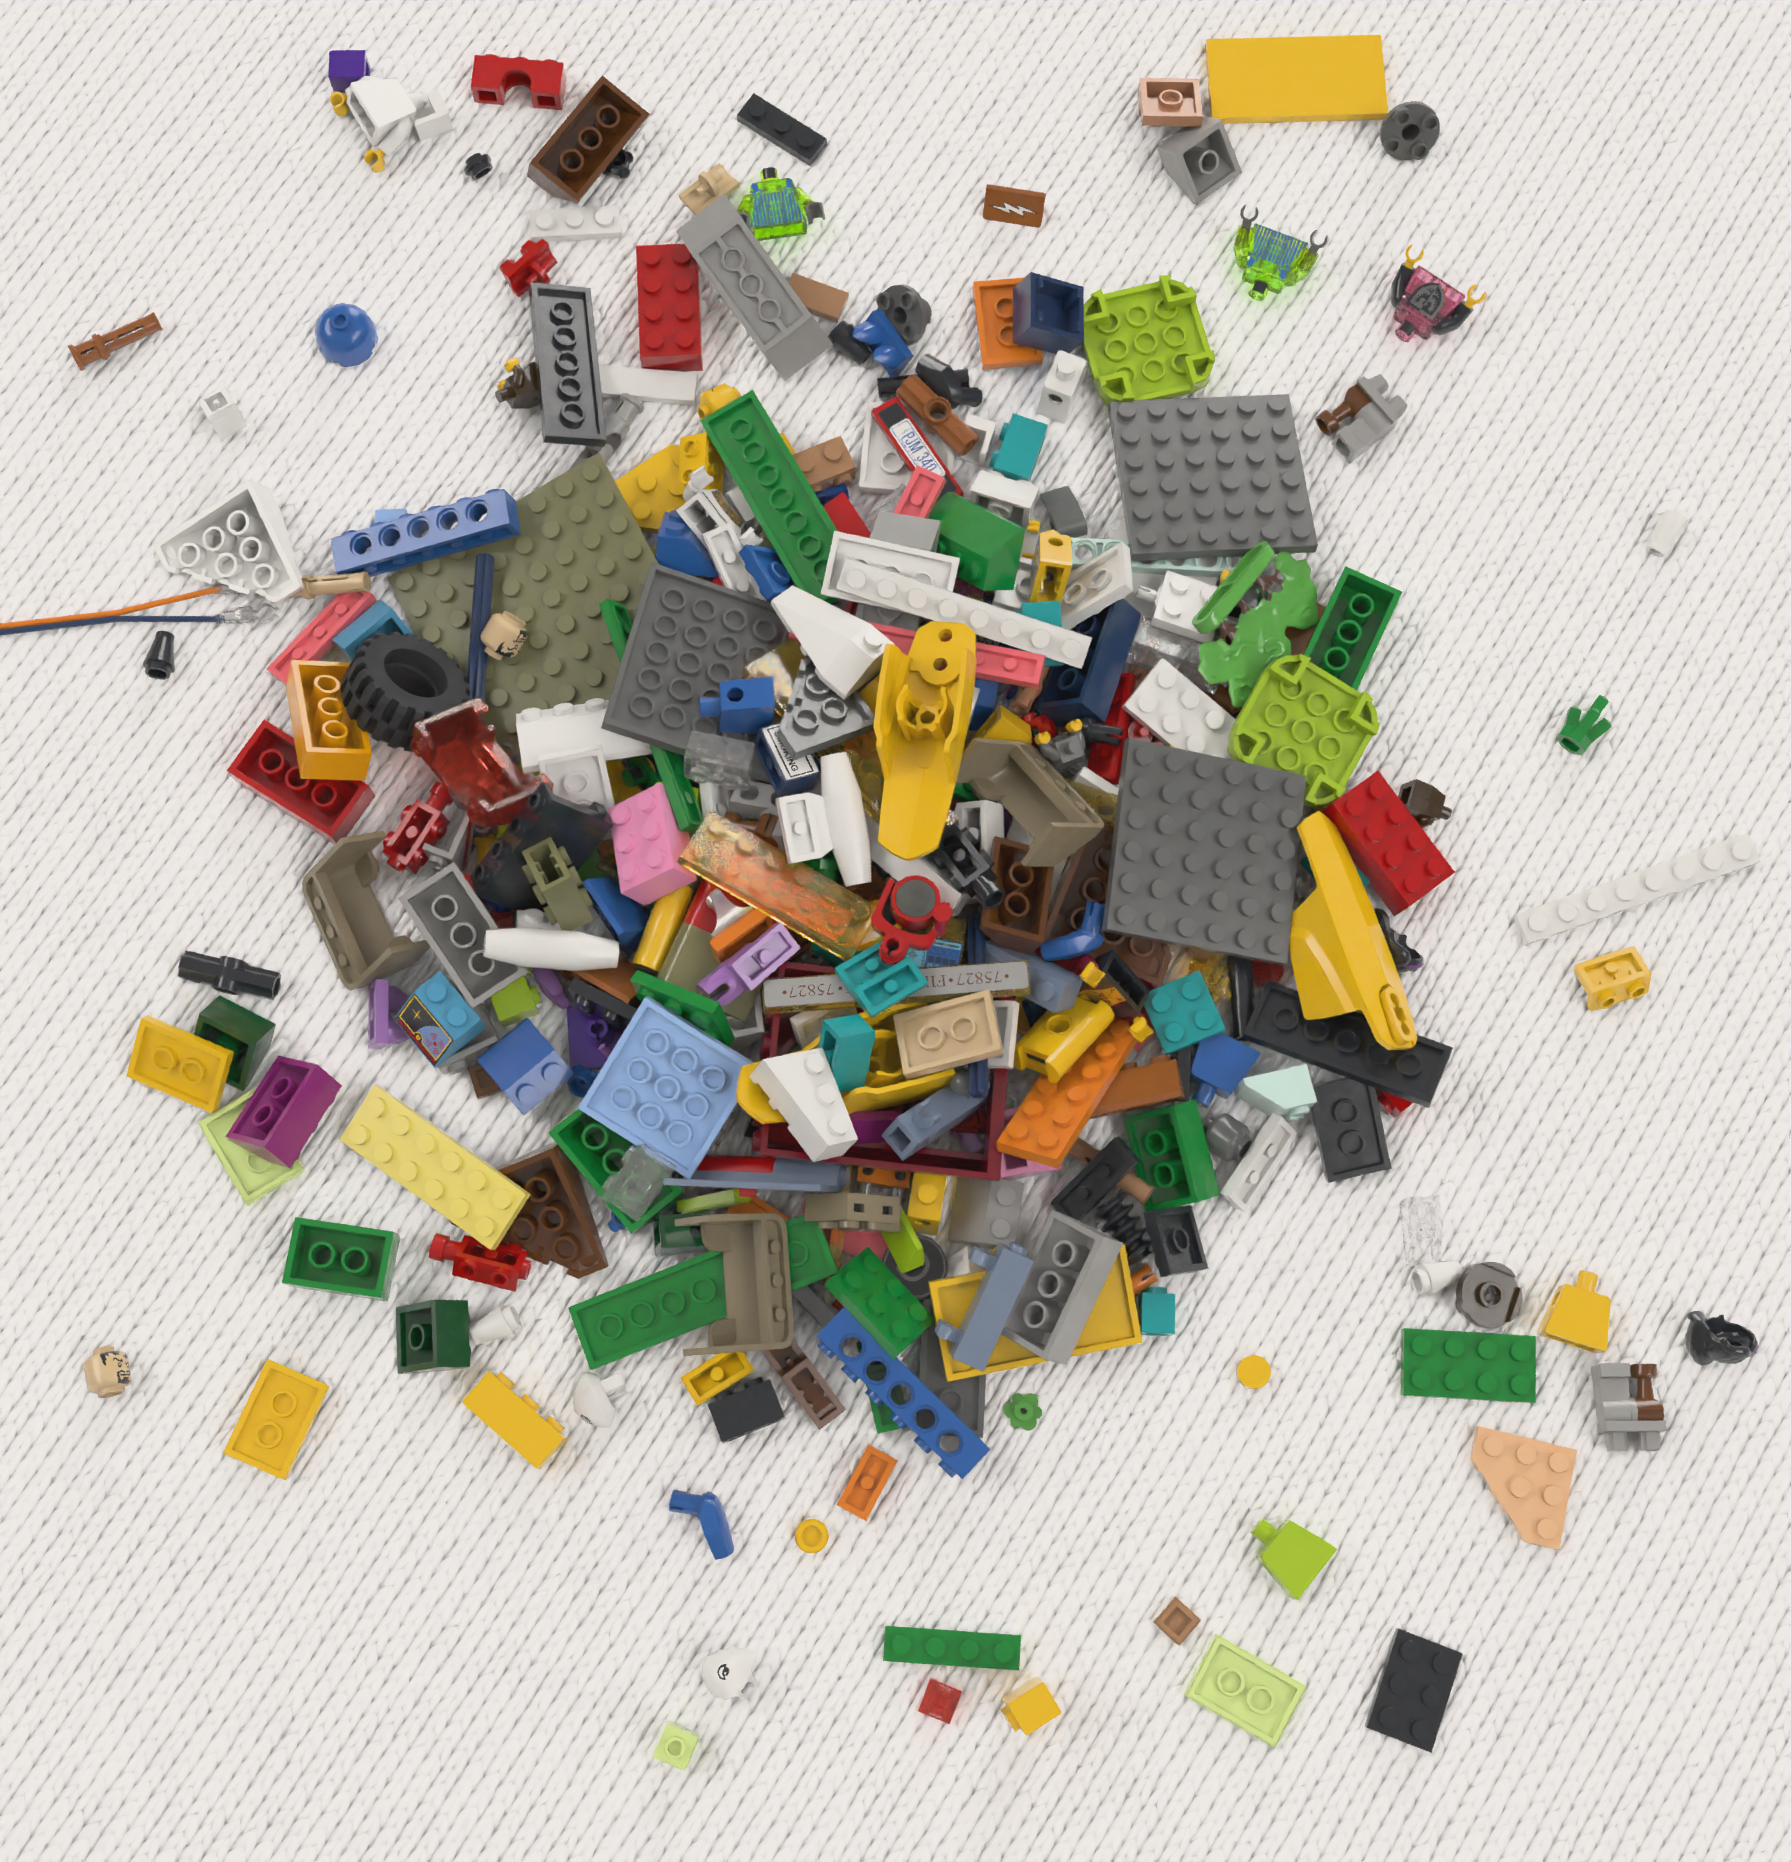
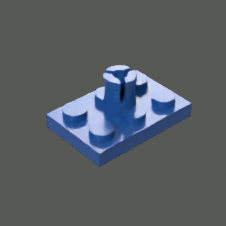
M746 544L739 551V555L745 563V569L753 576L759 586L760 594L766 601L771 603L775 597L791 586L797 587L774 548Z

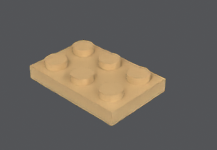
M989 989L893 1015L903 1074L907 1080L1004 1054L993 997Z

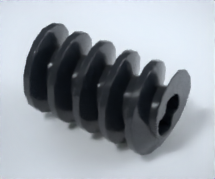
M1125 1192L1096 1208L1095 1210L1099 1209L1100 1211L1096 1214L1094 1220L1095 1222L1106 1221L1101 1228V1232H1113L1111 1237L1125 1244L1128 1265L1130 1267L1154 1253V1251L1149 1250L1152 1245L1150 1238L1144 1240L1142 1238L1146 1233V1227H1135L1141 1219L1140 1215L1131 1217L1128 1215L1134 1208V1205H1122L1123 1200L1127 1197Z

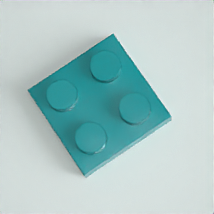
M1200 970L1151 990L1143 1005L1165 1055H1170L1226 1031Z

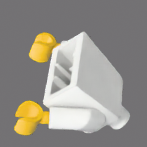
M364 76L357 82H352L345 89V94L341 92L332 93L330 102L338 116H345L351 110L372 146H379L377 151L368 150L364 155V160L367 164H370L374 159H378L371 169L373 172L379 173L385 167L383 157L385 155L390 156L413 129L416 111L424 109L425 104L420 92L406 94L400 82L394 78L380 79Z

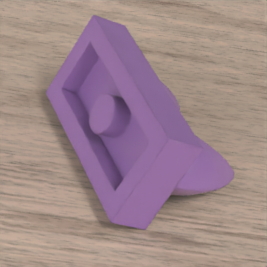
M375 979L369 985L368 1049H382L386 1045L399 1044L410 1039L394 1020V1017H389V1013L401 1010L409 996L401 989L389 985V980Z

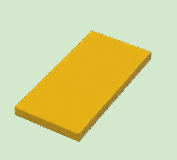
M1381 35L1206 39L1205 54L1210 117L1222 120L1223 124L1383 120L1388 114Z
M1125 1244L1122 1245L1070 1357L1143 1343ZM986 1270L928 1281L936 1325L938 1320L941 1319L958 1328L960 1327ZM1000 1334L988 1363L982 1372L953 1359L949 1353L952 1342L938 1337L947 1382L1049 1362Z

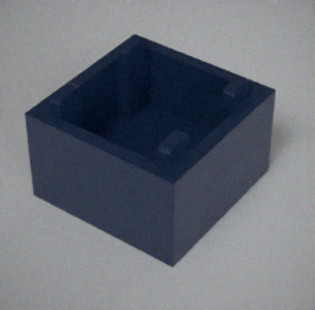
M1030 272L1013 288V343L1052 354H1057L1058 350L1070 354L1084 341L1083 286Z

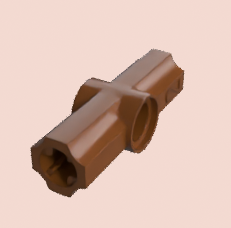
M917 375L906 378L896 390V396L923 421L926 431L937 435L958 457L965 456L978 442L979 436L952 411L948 400L937 396ZM933 413H941L942 415H944V417L941 419H935L930 415Z

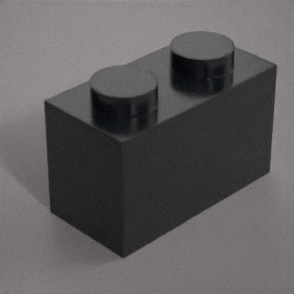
M762 1376L745 1382L743 1384L745 1389L733 1394L731 1389H728L712 1397L714 1402L708 1404V1408L723 1444L786 1419L770 1379L763 1381Z

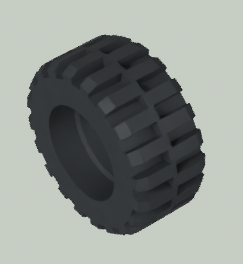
M390 632L387 635L381 633L366 639L357 649L340 687L343 705L347 707V714L351 720L355 719L357 727L363 732H369L371 738L378 742L380 740L386 742L388 747L394 749L401 747L404 748V751L414 752L417 749L423 752L444 745L451 738L466 712L471 695L464 671L459 670L457 661L454 658L450 659L445 650L441 647L439 649L431 645L432 642L426 639L420 640L416 638V635L408 633L405 635H400V632Z

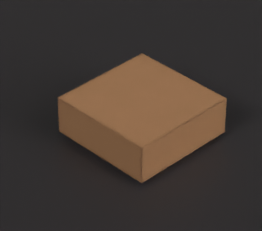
M1174 1596L1154 1619L1153 1623L1175 1644L1180 1646L1201 1619Z

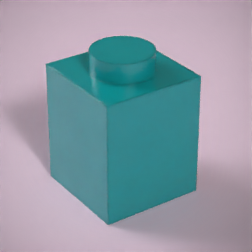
M1147 1287V1292H1142L1139 1295L1138 1320L1141 1335L1172 1336L1175 1334L1176 1294L1167 1293V1288Z

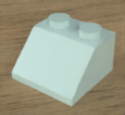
M1307 1064L1243 1078L1234 1090L1236 1097L1268 1116H1271L1272 1113L1280 1115L1287 1122L1304 1118V1114L1309 1113V1109L1317 1102Z

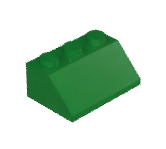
M1196 1099L1122 1117L1129 1147L1141 1160L1135 1166L1136 1175L1155 1187L1150 1198L1144 1203L1146 1212L1196 1203L1220 1195Z

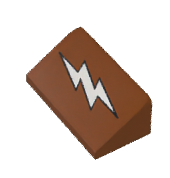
M987 184L983 219L1039 228L1042 223L1046 194Z

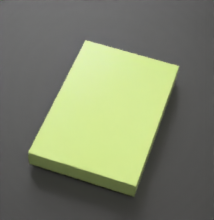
M255 1088L198 1122V1125L247 1206L252 1205L305 1172L299 1159L294 1161L290 1168L272 1164L225 1137L255 1092Z
M1215 1634L1183 1695L1276 1748L1307 1686Z

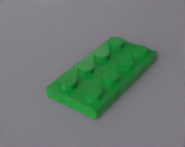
M1403 1328L1401 1329V1396L1536 1403V1336Z

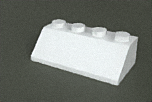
M602 698L590 699L585 704L579 705L561 703L555 705L552 709L545 710L528 708L516 714V727L523 773L540 771L537 756L602 744L605 761L652 754V751L647 743L601 729L609 700L604 701Z

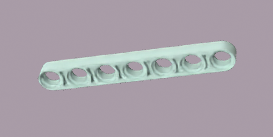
M1070 537L1072 549L1071 570H1076L1122 541L1129 547V541ZM1082 547L1087 548L1091 551L1092 557L1087 561H1081L1075 556V551ZM1234 556L1214 557L1216 565L1210 568L1201 565L1199 558L1185 559V563L1181 566L1172 565L1168 559L1154 560L1150 564L1131 561L1132 573L1166 574L1167 570L1184 576L1221 578L1223 570L1232 571L1234 569L1230 562V559Z

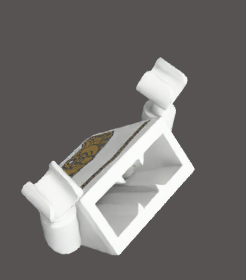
M704 465L689 474L690 481L683 491V498L686 503L676 511L704 546L702 534L729 522L732 523L742 548L746 544L758 546L763 542V539L753 532L754 529L752 527L743 535L741 534L744 522L719 490L704 489L705 486L714 481L713 477L707 474Z

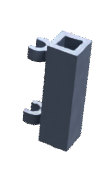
M950 1084L898 1116L881 1136L901 1160L904 1161L972 1116L990 1096L988 1094L986 1097L978 1099L970 1095L959 1096L951 1090Z
M1010 1241L1008 1246L999 1242L993 1255L978 1247H972L968 1255L970 1262L987 1269L959 1328L939 1319L934 1329L936 1336L952 1342L949 1353L953 1359L982 1372L984 1371L1034 1263V1260L1027 1255L1028 1249L1013 1241Z

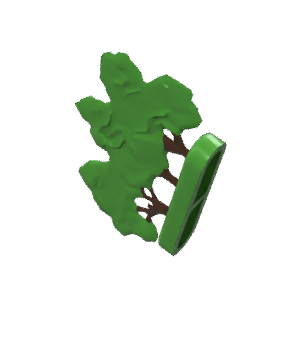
M1267 541L1258 543L1243 556L1192 620V624L1200 634H1208L1217 627H1220V639L1216 642H1204L1199 646V659L1201 663L1198 665V671L1210 685L1227 681L1229 683L1228 691L1232 705L1236 708L1244 706L1260 675L1270 663L1284 656L1291 655V642L1285 636L1287 626L1304 630L1318 623V607L1316 605L1318 597L1317 586L1310 578L1311 568L1308 565L1307 559L1295 560L1289 552L1281 551L1276 556L1274 563L1275 574L1264 576L1262 572L1275 556L1274 550ZM1281 573L1284 579H1278L1276 576ZM1254 582H1257L1261 586L1262 598L1260 603L1252 608L1246 604L1242 597ZM1273 582L1282 585V591L1273 592L1267 587V583L1270 586ZM1265 591L1270 594L1269 600L1265 598ZM1238 603L1241 607V614L1238 624L1234 627L1224 620ZM1227 635L1232 640L1231 645H1228L1225 640Z

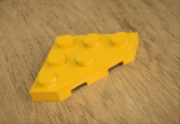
M670 444L615 481L642 532L658 534L665 512L677 510L686 503L683 496L678 494L679 445Z

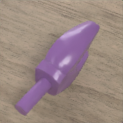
M531 967L532 978L544 995L561 1009L568 1008L570 1003L552 969Z

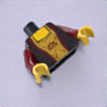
M1110 950L1096 958H1093L1090 954L1082 955L1073 971L1074 974L1080 976L1083 980L1077 997L1095 1004L1100 1000L1106 1002L1113 1010L1114 1018L1126 1020L1131 1026L1128 1028L1131 1035L1138 1042L1142 1043L1153 1033V1030L1147 1025L1146 1019L1140 1012L1150 990L1114 950Z

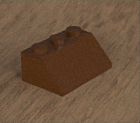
M995 836L990 856L995 865L991 869L998 878L995 881L1005 891V897L996 907L982 909L980 929L999 947L1030 955L1044 943L1054 866H1024L1021 861L1029 852L1030 845Z

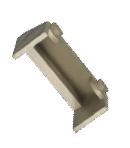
M974 738L963 752L956 782L969 783L973 794L981 800L1000 801L1034 839L1029 846V852L1021 861L1024 866H1056L1095 838L1104 827V822L1100 816L1032 745L1023 741Z
M385 831L340 838L304 876L302 881L304 897L341 982L348 990L366 987L375 979L386 978L412 966L431 948L427 940L412 942L405 935L393 938L370 886L376 880L379 873V862L374 857L372 851L386 837Z
M776 1213L710 1214L675 1219V1226H701V1237L704 1246L711 1252H723L727 1319L716 1320L709 1327L708 1347L683 1349V1356L787 1348L794 1337L787 1227L784 1219Z

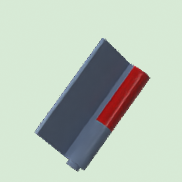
M706 1154L691 1179L685 1176L683 1179L663 1178V1185L739 1189V1197H756V1190L841 1193L844 1186L848 1187L850 1169L845 1165L775 1157Z

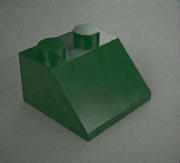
M219 995L199 1013L194 1035L234 1052L226 1083L244 1092L270 1049L276 1024Z
M430 1300L396 1307L398 1374L451 1371L470 1367L471 1348L469 1345L470 1315L468 1312V1300Z

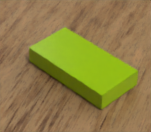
M730 1189L676 1202L678 1213L680 1214L703 1213L749 1203L751 1197H739V1189Z

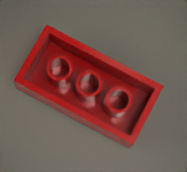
M685 244L636 246L641 367L681 372L703 371L699 264Z
M265 719L226 770L235 782L334 845L340 838L347 837L375 798V794L370 786L361 780L301 779L294 738Z
M1379 771L1373 773L1321 812L1338 828L1353 862L1370 881L1369 884L1393 916L1410 907L1455 873Z

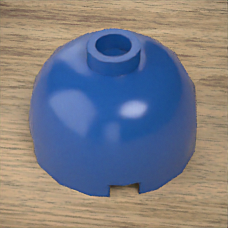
M346 303L332 305L323 311L316 322L315 337L317 346L327 361L339 363L342 367H352L365 362L373 354L372 350L375 347V343L377 344L378 342L376 327L369 315L360 307Z

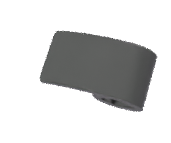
M1068 486L1039 495L1049 513L1051 530L1059 532L1060 535L1073 538L1087 535L1088 530L1084 514Z

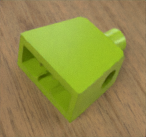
M1262 1517L1250 1532L1264 1544V1547L1256 1556L1257 1560L1293 1600H1298L1338 1550L1330 1543L1291 1520H1285L1276 1529Z

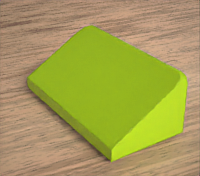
M902 1208L900 1215L901 1232L881 1233L900 1272L906 1273L924 1265L925 1260L923 1246Z

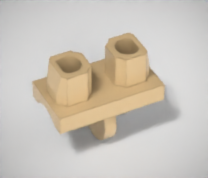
M719 162L708 172L702 171L698 175V180L679 194V199L696 216L724 193L729 198L740 186L739 182Z

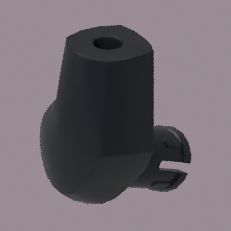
M925 354L919 359L915 372L937 396L948 400L952 410L956 409L959 405L978 407L983 399L981 389L978 387H961L960 381L951 366L930 354Z
M1082 717L1080 719L1082 722L1081 731L1085 739V748L1093 742L1120 747L1122 739L1110 737V734L1123 736V727L1099 724L1093 717Z

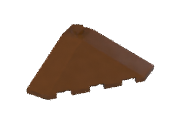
M1104 823V827L1095 838L1072 853L1049 905L1044 940L1068 935L1081 928L1087 900L1105 904L1114 832L1113 826ZM1101 928L1100 933L1103 934L1104 938L1100 948L1087 954L1096 958L1110 950H1114L1138 978L1161 986L1172 959L1168 945L1163 946L1162 942L1105 932Z
M556 1142L533 1150L495 1168L531 1194L499 1244L515 1243L528 1251V1258L548 1265L550 1261L569 1268L567 1274L577 1279L609 1266L579 1171Z

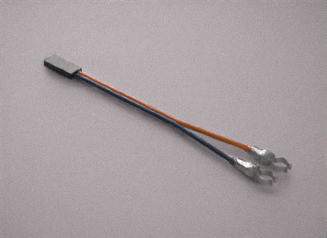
M220 583L213 585L211 588L118 610L0 623V636L113 622H216L217 624H240L244 626L255 623L257 619L267 624L273 622L276 617H280L275 613L267 620H262L255 616V613H259L264 607H271L274 611L279 610L278 606L273 607L269 603H262L257 609L243 606L236 610L224 611L215 616H120L213 593L224 596H249L230 590L228 585Z

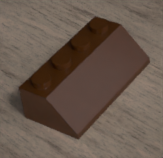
M602 75L529 163L527 177L551 196L578 204L647 120L650 113Z

